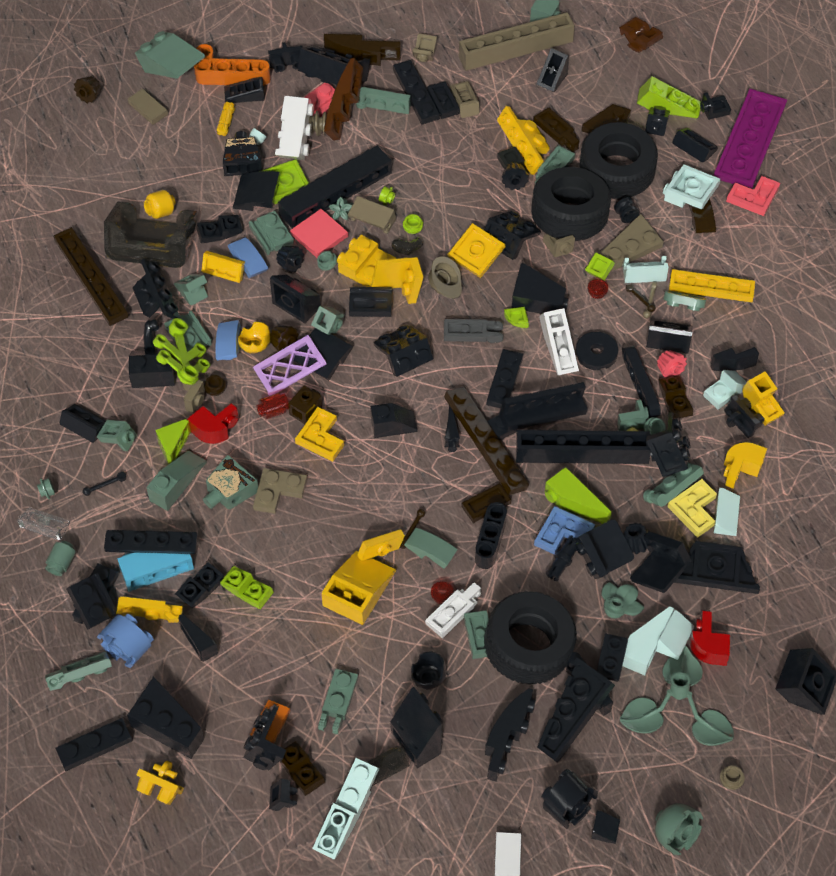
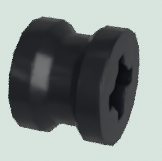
M630 197L619 200L614 206L615 212L620 215L623 223H630L639 216L640 211L634 206V202Z

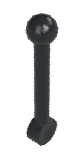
M119 472L115 478L91 488H83L82 493L85 496H89L92 491L116 481L123 482L126 480V474Z

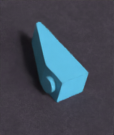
M126 553L122 557L117 558L128 592L194 569L190 554Z

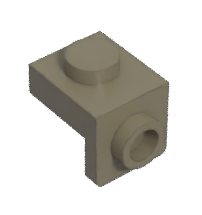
M418 33L415 49L412 51L417 61H433L437 37Z
M547 234L544 235L543 242L553 256L558 257L573 252L575 237L570 235L556 239Z
M199 378L194 385L183 383L184 390L188 391L184 397L185 409L191 413H194L197 407H200L204 401V383Z

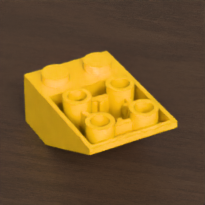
M355 551L332 575L321 593L322 605L364 625L394 576L396 569L373 558L360 561L357 556L358 551Z

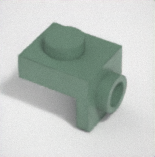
M641 399L636 400L635 411L618 415V431H626L632 427L637 430L644 429L646 419L649 418L647 407H643Z

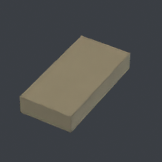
M144 89L128 98V104L152 125L168 115L167 109Z

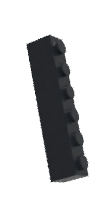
M378 145L368 149L363 154L350 159L340 167L334 168L326 175L318 177L310 184L283 197L278 201L279 215L293 229L318 210L327 211L330 209L329 206L337 204V200L340 197L348 199L392 173V160Z
M517 430L516 463L649 464L651 450L646 437L650 436V431Z

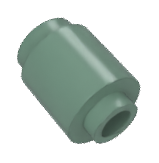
M67 541L56 542L46 560L47 565L45 569L53 575L62 576L63 573L67 572L76 554V551L73 549L74 546Z

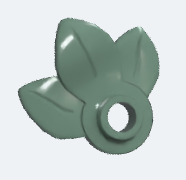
M611 582L604 585L601 595L605 600L604 610L607 616L616 619L624 614L635 616L643 611L644 606L636 601L638 590L635 586L625 584L618 588Z

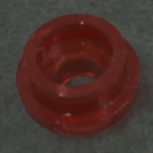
M444 581L435 583L431 588V597L439 604H443L454 593L453 587ZM439 590H445L446 592L442 594V593H439L438 591H439Z

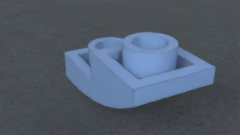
M246 237L228 244L233 258L245 262L244 271L248 278L268 270V266L262 256Z
M239 320L218 324L216 334L217 361L231 360L238 357L240 349L238 336L241 329Z

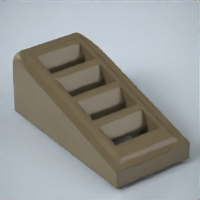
M469 82L450 85L451 93L460 108L461 118L478 115L480 113L479 101Z

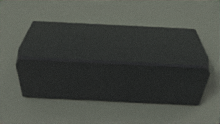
M689 128L678 130L672 141L675 146L702 163L707 161L718 150V146Z
M77 404L62 410L59 421L61 426L92 443L97 441V435L106 420Z

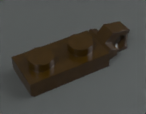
M547 108L533 117V122L561 146L565 145L571 152L579 149L580 141L576 138L574 129L553 110Z

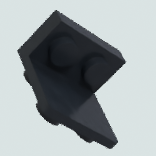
M507 211L489 218L484 231L505 244L506 247L501 253L512 260L517 258L525 240L538 236L541 233V230L536 228L534 223L525 221L514 211Z
M673 412L668 413L667 430L646 437L648 446L663 477L687 470L688 460L691 459L688 450L691 448L687 436H683L681 421L679 418L675 419Z
M648 531L643 538L651 554L632 574L630 579L634 583L665 593L692 560L683 542Z

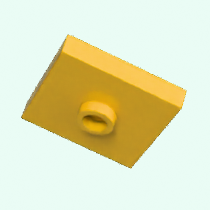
M472 223L447 255L450 259L481 278L506 246L503 242Z

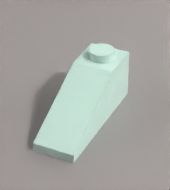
M669 606L629 636L623 662L624 667L642 675L646 674L656 653L658 640L673 614L674 608Z

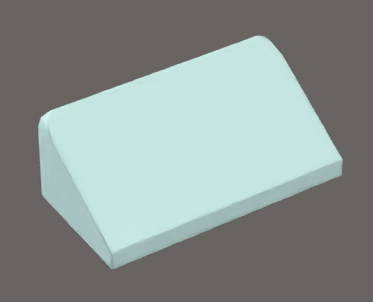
M720 487L717 495L714 533L736 536L740 496Z
M674 610L658 640L656 651L678 660L695 626L680 612Z

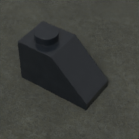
M394 403L370 406L374 438L417 432L414 411Z

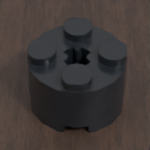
M566 769L559 775L558 781L553 787L549 786L544 790L541 796L544 799L543 809L563 827L568 829L570 823L575 826L591 810L588 804L592 798L597 799L598 791L576 772Z

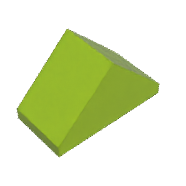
M184 419L155 430L158 443L168 465L178 458L191 433L189 420Z

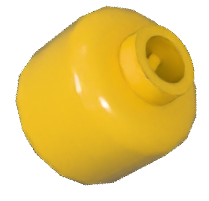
M166 190L150 193L144 201L145 212L154 219L169 216L174 211L175 198Z

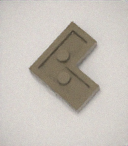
M263 468L253 509L255 511L276 514L280 495L302 499L307 483V475Z

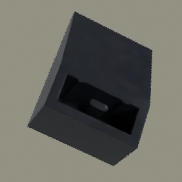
M413 687L390 721V728L393 736L418 769L441 754L443 721L436 711L432 712L429 708V701L424 693H419Z

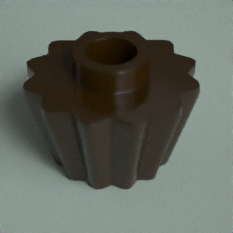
M92 76L77 79L74 83L76 96L86 103H93L101 91L99 81Z
M279 325L272 329L270 341L279 352L298 341L299 334L297 329L292 326Z

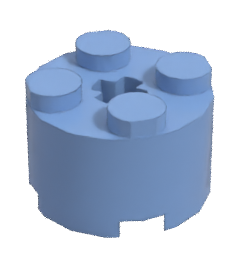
M130 614L125 616L116 615L99 633L97 638L103 639L101 646L116 661L119 658L126 661L125 666L131 668L151 647V642L154 639L149 632L142 631L136 625L138 623L137 620Z

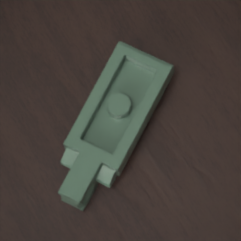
M558 145L539 167L535 184L547 172L556 168L568 167L575 159L576 154Z
M102 652L61 667V670L45 675L51 691L61 689L67 682L81 681L86 675L92 673L101 674L107 671V668L112 667L107 652Z

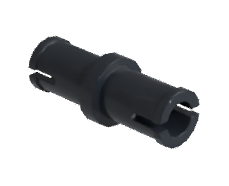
M568 537L561 551L555 554V560L546 571V576L551 580L555 577L554 581H558L565 568L571 565L572 557L577 551L575 539L572 542L573 537Z

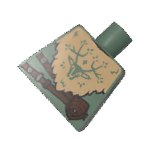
M227 455L207 478L206 485L209 494L203 498V501L210 509L219 502L227 509H232L257 493V479Z

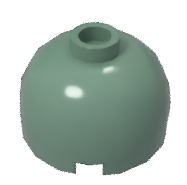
M681 803L672 804L657 814L655 836L667 851L673 855H681L678 851L682 850L683 847L686 850L690 849L697 840L702 826L699 825V818L703 820V816L698 810L689 805Z

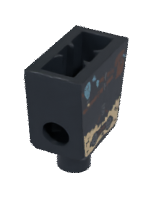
M238 131L235 133V138H228L226 140L223 156L224 176H237L262 171L261 157L254 137H247L244 131Z

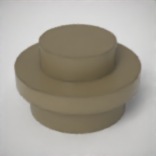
M727 766L720 773L721 784L729 790L739 789L744 783V773L737 766Z

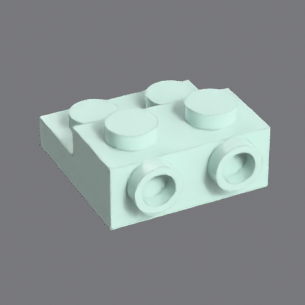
M683 164L679 171H675L672 181L665 185L663 190L665 195L664 201L682 208L687 203L703 209L719 186L720 178Z

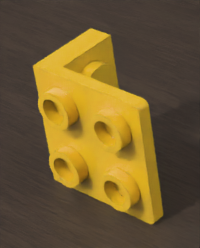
M418 257L378 260L370 286L402 288V294L406 296L408 304L416 303L423 281Z

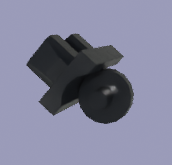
M282 42V48L268 50L270 68H273L276 73L283 72L285 66L292 65V68L295 70L298 69L302 45L287 47L286 42Z
M737 395L731 396L730 403L724 409V412L729 417L726 420V424L730 428L737 426L747 438H750L754 435L756 429L761 427L764 417L760 413L753 414L750 411L752 406L747 398L740 399Z

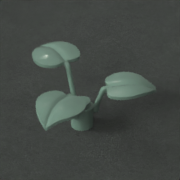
M687 646L684 647L678 660L670 657L663 667V678L670 684V689L667 690V694L660 707L657 708L655 702L650 699L637 698L626 706L620 717V722L631 731L644 734L652 733L663 725L664 720L660 712L663 711L670 696L678 700L687 697L694 718L697 720L692 726V733L698 742L707 746H715L734 739L733 728L721 713L715 710H706L701 717L698 715L692 698V692L689 690L690 686L697 684L701 680L703 670Z

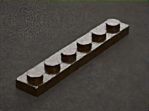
M71 227L53 235L54 241L108 325L112 326L128 318L126 309L73 228Z
M465 387L446 391L444 395L445 400L507 494L512 495L526 491L529 486L528 482Z

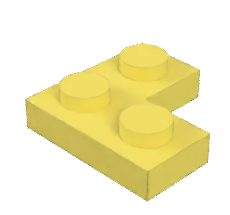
M701 479L668 503V508L698 538L715 525V520L703 507L716 499L717 493Z

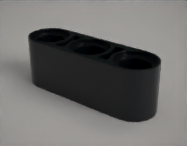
M499 502L491 503L488 506L475 547V563L481 569H489L494 565L506 526L507 509ZM493 534V535H495V536H494V537H488L487 535ZM487 553L489 556H482L481 554Z

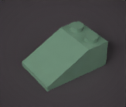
M164 31L155 34L154 39L142 44L140 49L135 52L145 73L176 79L205 58L204 53L174 33Z

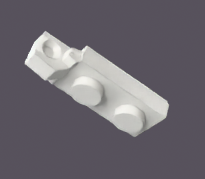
M473 583L466 591L463 589L460 591L456 590L425 620L426 625L441 638L445 637L464 618L465 613H469L474 609L477 604L476 599L481 595V588L476 583Z

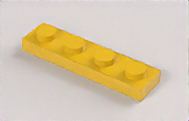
M674 269L671 271L669 291L753 302L755 281Z

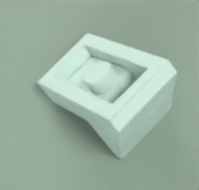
M723 370L720 380L707 388L703 396L715 408L720 409L730 401L731 396L741 394L747 382L736 371Z

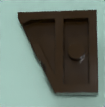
M612 104L582 125L581 131L589 134L604 124L627 123L631 110Z

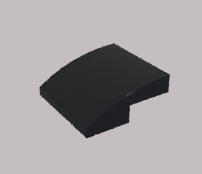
M258 171L241 175L233 209L253 211L254 206L273 208L280 180V172Z
M315 328L309 337L326 360L327 365L315 370L314 373L329 381L338 365H343L353 346L332 334L328 335ZM305 345L297 351L307 353L309 347ZM295 355L293 361L303 366L306 357ZM309 357L307 367L316 363L317 360Z

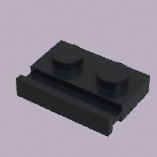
M350 287L349 317H391L392 287Z
M98 573L66 588L87 630L118 615L116 614L117 609Z

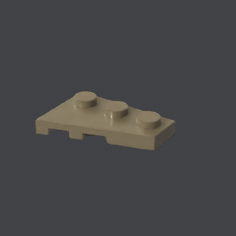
M640 214L601 251L600 255L615 263L611 269L612 272L623 266L624 258H629V263L662 248L664 241Z

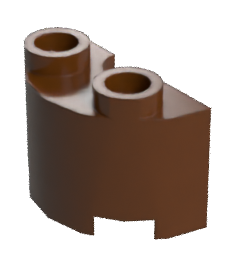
M634 17L619 27L621 36L625 35L629 41L627 46L638 53L663 39V32L655 27L650 29L648 23L638 17Z

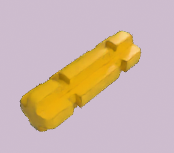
M232 102L224 103L216 129L219 136H226L235 109Z

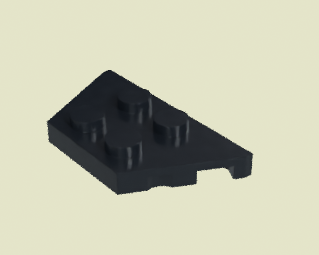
M695 541L690 548L688 554L692 562L674 582L759 594L760 586L754 580L753 571L745 559L746 556L742 547Z

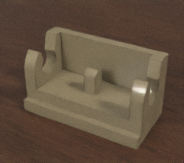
M359 196L355 199L348 213V217L351 218L350 220L355 221L357 219L379 227L386 234H388L393 223L396 221L394 209Z

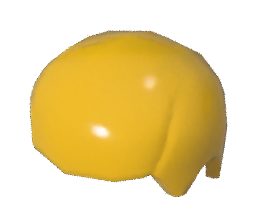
M253 322L251 328L246 329L244 327L238 336L239 347L250 354L265 350L270 344L269 326L262 322Z

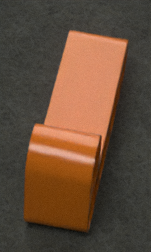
M201 44L196 48L205 55V58L194 65L196 81L199 84L231 85L252 78L262 77L263 86L271 81L270 66L265 60L215 59L213 48L209 44Z

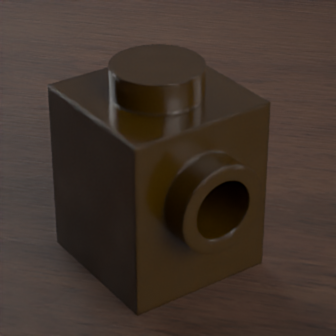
M304 385L288 402L289 415L306 424L316 408H322V396L317 390L310 389Z

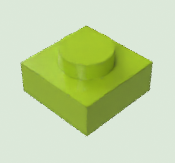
M595 253L585 271L605 281L615 263Z

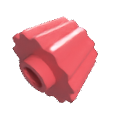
M666 350L659 356L657 366L665 378L676 375L680 376L687 365V358L680 353Z

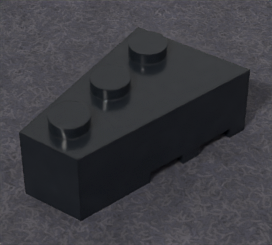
M313 45L300 49L298 71L305 73L307 77H316L323 83H333L337 86L343 71L353 55L346 54V57L335 54V50ZM365 57L363 60L355 59L363 67L361 83L366 82L370 59Z
M153 676L127 714L130 726L192 759L204 741L202 728Z

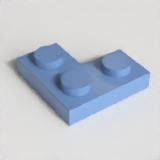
M554 506L535 539L534 546L555 555L564 537H573V541L574 538L594 529L595 524Z

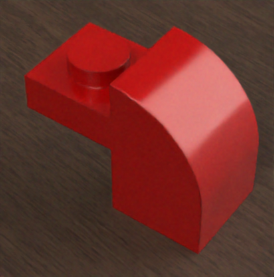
M231 403L216 416L202 406L187 420H189L191 433L199 440L209 444H216L229 438L227 429L233 428L237 424L239 416L237 407Z
M702 611L701 619H696L695 631H692L691 650L704 663L727 666L730 656V634L711 633L712 612Z

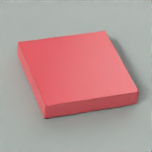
M322 209L290 230L291 236L316 258L322 252L329 251L348 237V232Z

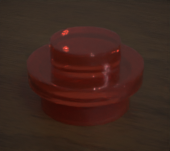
M601 279L591 280L587 287L588 293L592 298L601 299L608 293V284Z

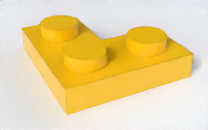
M317 407L295 438V444L333 462L344 447L343 440L328 433L337 421L336 415Z

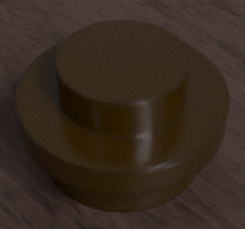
M212 375L205 381L204 389L207 394L218 396L225 391L226 383L220 376Z

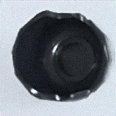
M429 651L419 654L418 661L411 666V679L417 687L431 690L440 686L446 678L444 659L436 652Z

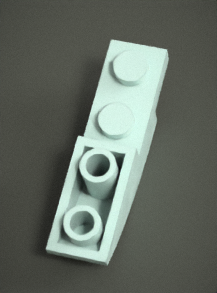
M358 758L355 759L336 803L332 804L312 849L332 859H336L368 800L371 786L380 768Z

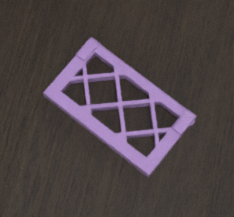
M309 335L253 366V369L266 388L268 395L272 397L327 364ZM305 345L309 347L307 353L297 351ZM291 354L289 364L278 362ZM295 355L306 357L303 366L292 364ZM309 357L317 360L316 363L307 367ZM273 365L270 375L263 373L262 370ZM276 366L287 367L285 377L274 375ZM291 368L302 370L296 375L288 378ZM272 379L283 381L275 387L271 386Z

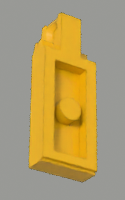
M120 596L116 614H121L122 616L130 614L133 617H145L148 620L164 619L169 623L179 622V615L182 614V606L165 604L166 601Z

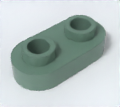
M669 290L665 291L663 298L667 301V305L679 307V304L687 305V309L693 311H700V308H705L707 300L703 297Z

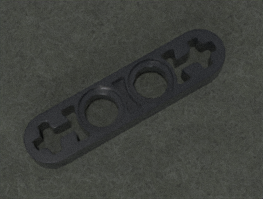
M635 346L622 348L624 363L643 407L646 406L648 409L649 418L660 416V404Z

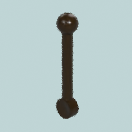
M633 284L626 285V291L632 292L647 306L649 312L655 311V305L648 303L634 289Z
M423 509L417 511V517L400 545L401 549L407 548L404 544L414 531L419 520L425 516Z

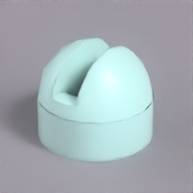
M255 128L250 132L249 137H254L257 145L262 144L266 139V136Z

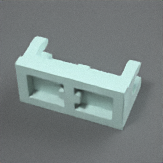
M661 256V262L629 263V258H624L622 266L625 283L666 281L669 268L668 263H666V256Z

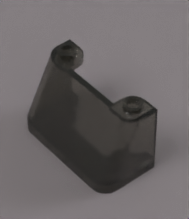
M117 201L104 221L105 254L115 261L141 264V260L145 258L150 262L155 261L159 266L180 268L185 264L197 224V211H180L177 215L176 223L137 219V209L134 205L128 202Z

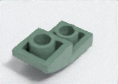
M419 528L414 529L404 544L421 559L426 555L443 569L449 564L458 550L443 539Z

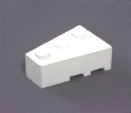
M284 97L281 115L282 127L278 133L280 145L279 149H276L275 155L281 158L305 160V156L309 155L307 136L311 135L312 125L309 124V117L313 116L314 104H311L309 98Z

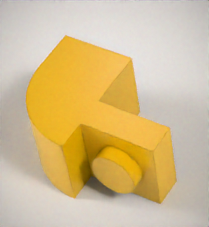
M766 371L747 381L743 387V397L751 402L752 407L750 411L754 410L756 413H760L764 417L763 424L765 426L785 414L773 397L777 387Z
M748 442L732 446L728 450L724 466H727L724 472V477H727L725 486L734 489L740 471L758 477L767 448Z

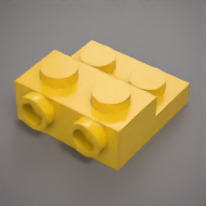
M360 235L358 239L353 238L350 241L349 250L346 253L341 252L338 256V272L366 287H371L376 262L383 259H396V257L379 249L377 242Z

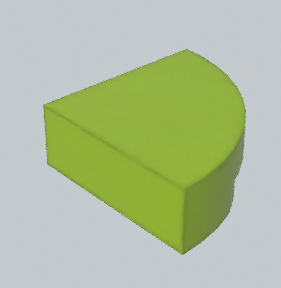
M525 307L504 309V316L509 323L516 327L528 328L529 323Z

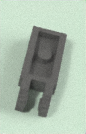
M445 319L444 341H488L490 343H499L503 341V334L499 332L503 330V323L482 319Z

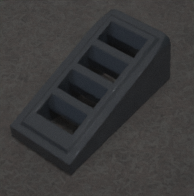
M262 77L224 86L225 102L264 101Z
M184 614L179 615L180 628L199 659L204 662L217 655L218 648L215 641Z

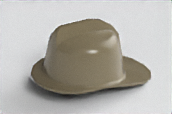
M437 257L432 262L428 275L430 286L437 293L447 298H458L462 293L460 270L457 264L448 257Z

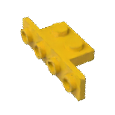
M506 106L497 118V121L512 146L516 147L523 157L524 165L529 173L535 175L543 163L540 154H547L550 147L533 121L517 119L511 107Z

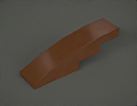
M354 58L350 59L343 71L328 109L324 132L333 141L340 140L342 122L350 121L351 105L359 103L363 67Z

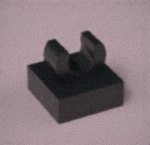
M280 779L270 787V810L279 811L283 807L292 808L297 804V801L290 799V795L298 792V789L295 787H290V780Z

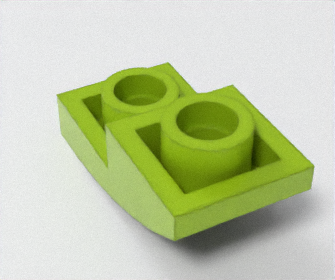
M235 566L231 568L220 582L224 588L235 596L260 610L274 593L272 587L253 579L251 573Z

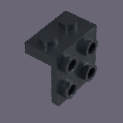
M403 325L397 331L381 335L373 342L378 350L387 355L392 373L396 377L434 359L427 337L410 325Z
M610 520L574 538L576 541L575 547L580 556L583 555L587 563L585 567L589 575L593 576L594 579H599L634 559V554L616 520Z
M276 704L269 709L265 708L262 715L259 714L253 724L255 731L252 736L249 735L243 747L246 750L243 758L253 762V766L260 770L269 771L283 759L286 752L285 749L265 739L279 708Z

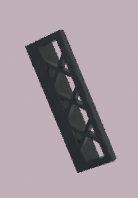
M584 382L505 398L499 416L506 431H512L586 415L588 408L582 398L586 386Z

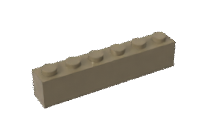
M566 12L459 41V59L465 71L571 43L574 38L575 25Z

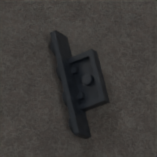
M143 258L141 264L146 274L132 287L143 315L150 318L161 308L165 316L171 319H181L178 307L173 302L172 293L168 290L166 280L160 272V266L155 261L150 262Z
M107 530L104 551L195 554L198 535L197 532Z

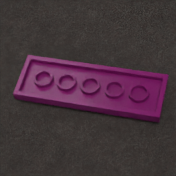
M749 89L714 172L715 177L727 183H738L748 188H753L786 107L787 99Z

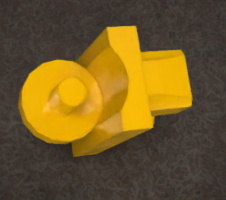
M168 760L162 766L157 763L154 764L153 770L159 772L158 775L139 769L137 772V776L140 779L136 790L150 796L155 784L161 786L162 788L157 800L168 805L175 799L176 794H182L184 787L166 780L168 777L172 779L177 777V772L171 770L172 762Z

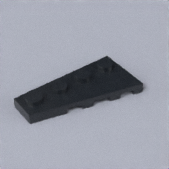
M577 657L573 664L575 667L571 676L568 675L564 684L566 686L564 692L556 702V710L553 717L549 719L537 748L557 763L615 686L610 680Z

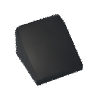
M597 810L591 839L616 844L620 820Z

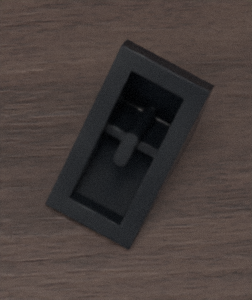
M551 48L536 85L555 92L568 75L569 55Z

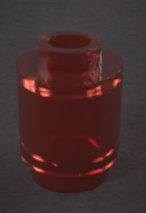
M275 393L258 400L259 404L256 405L259 416H264L266 420L284 414L286 410H289V401L285 393Z

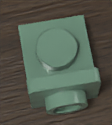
M106 420L97 435L100 442L118 444L123 451H128L137 437L135 431L126 421Z

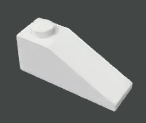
M565 309L544 312L539 318L557 376L579 371Z

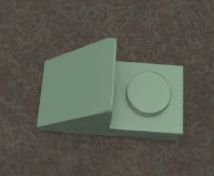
M190 274L174 283L189 305H194L208 297L203 284L207 283L204 275Z

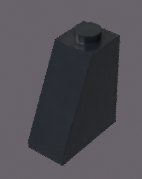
M521 263L512 295V308L525 307L526 311L539 314L563 308L567 310L569 298L566 297V288L530 266Z

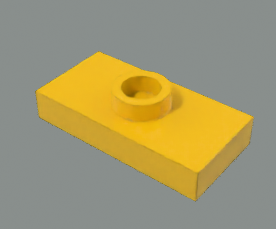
M205 251L203 253L201 272L240 283L243 279L245 262Z
M396 530L362 542L357 556L360 561L376 556H385L389 552L400 548L405 535L402 530Z

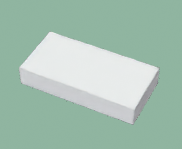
M496 832L495 876H520L521 834Z

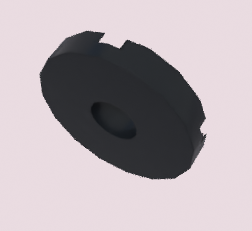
M589 332L578 340L575 350L579 363L588 369H607L616 362L618 344L613 337L606 333ZM598 348L602 350V353L595 354L591 350Z

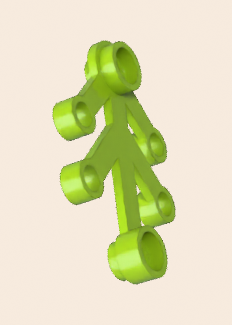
M175 318L169 325V333L175 337L177 348L164 335H156L153 340L154 346L159 349H166L160 350L156 359L159 363H168L175 369L182 383L194 385L198 381L199 373H205L210 367V363L203 358H200L194 366L190 365L189 362L196 357H203L206 347L201 343H196L187 352L183 335L187 331L188 325L184 320ZM171 354H172L176 359H178V360L180 361V363H178L175 359H173V358L171 357Z

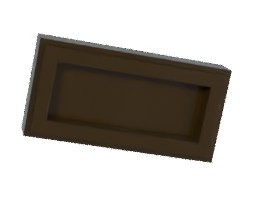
M499 483L462 502L461 507L472 523H475L485 517L486 510L491 503L499 502L506 507L511 504V498Z

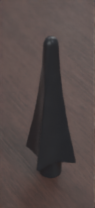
M449 406L444 447H448L449 452H455L457 447H460V436L455 413Z

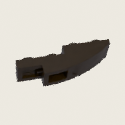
M324 34V48L335 50L337 55L346 57V54H352V58L357 60H363L364 57L369 58V65L381 66V60L400 61V41L362 40V35Z

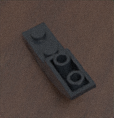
M528 688L515 698L502 712L490 732L485 745V755L492 757L488 768V780L497 782L499 774H504L507 760H504L505 753L511 752L514 740L520 741L521 734L527 733L530 720H526L528 712L533 713L536 699L532 698L533 689Z

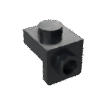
M708 92L703 93L700 108L706 114L708 120L731 114V108L724 95L710 98Z
M662 106L651 107L648 113L645 132L664 136L670 111Z

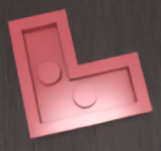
M761 176L754 190L735 183L727 196L726 202L764 216L779 190L780 183Z

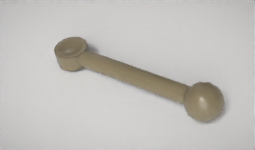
M657 282L652 283V288L648 300V303L652 304ZM646 308V311L643 312V317L648 319L651 316V312Z

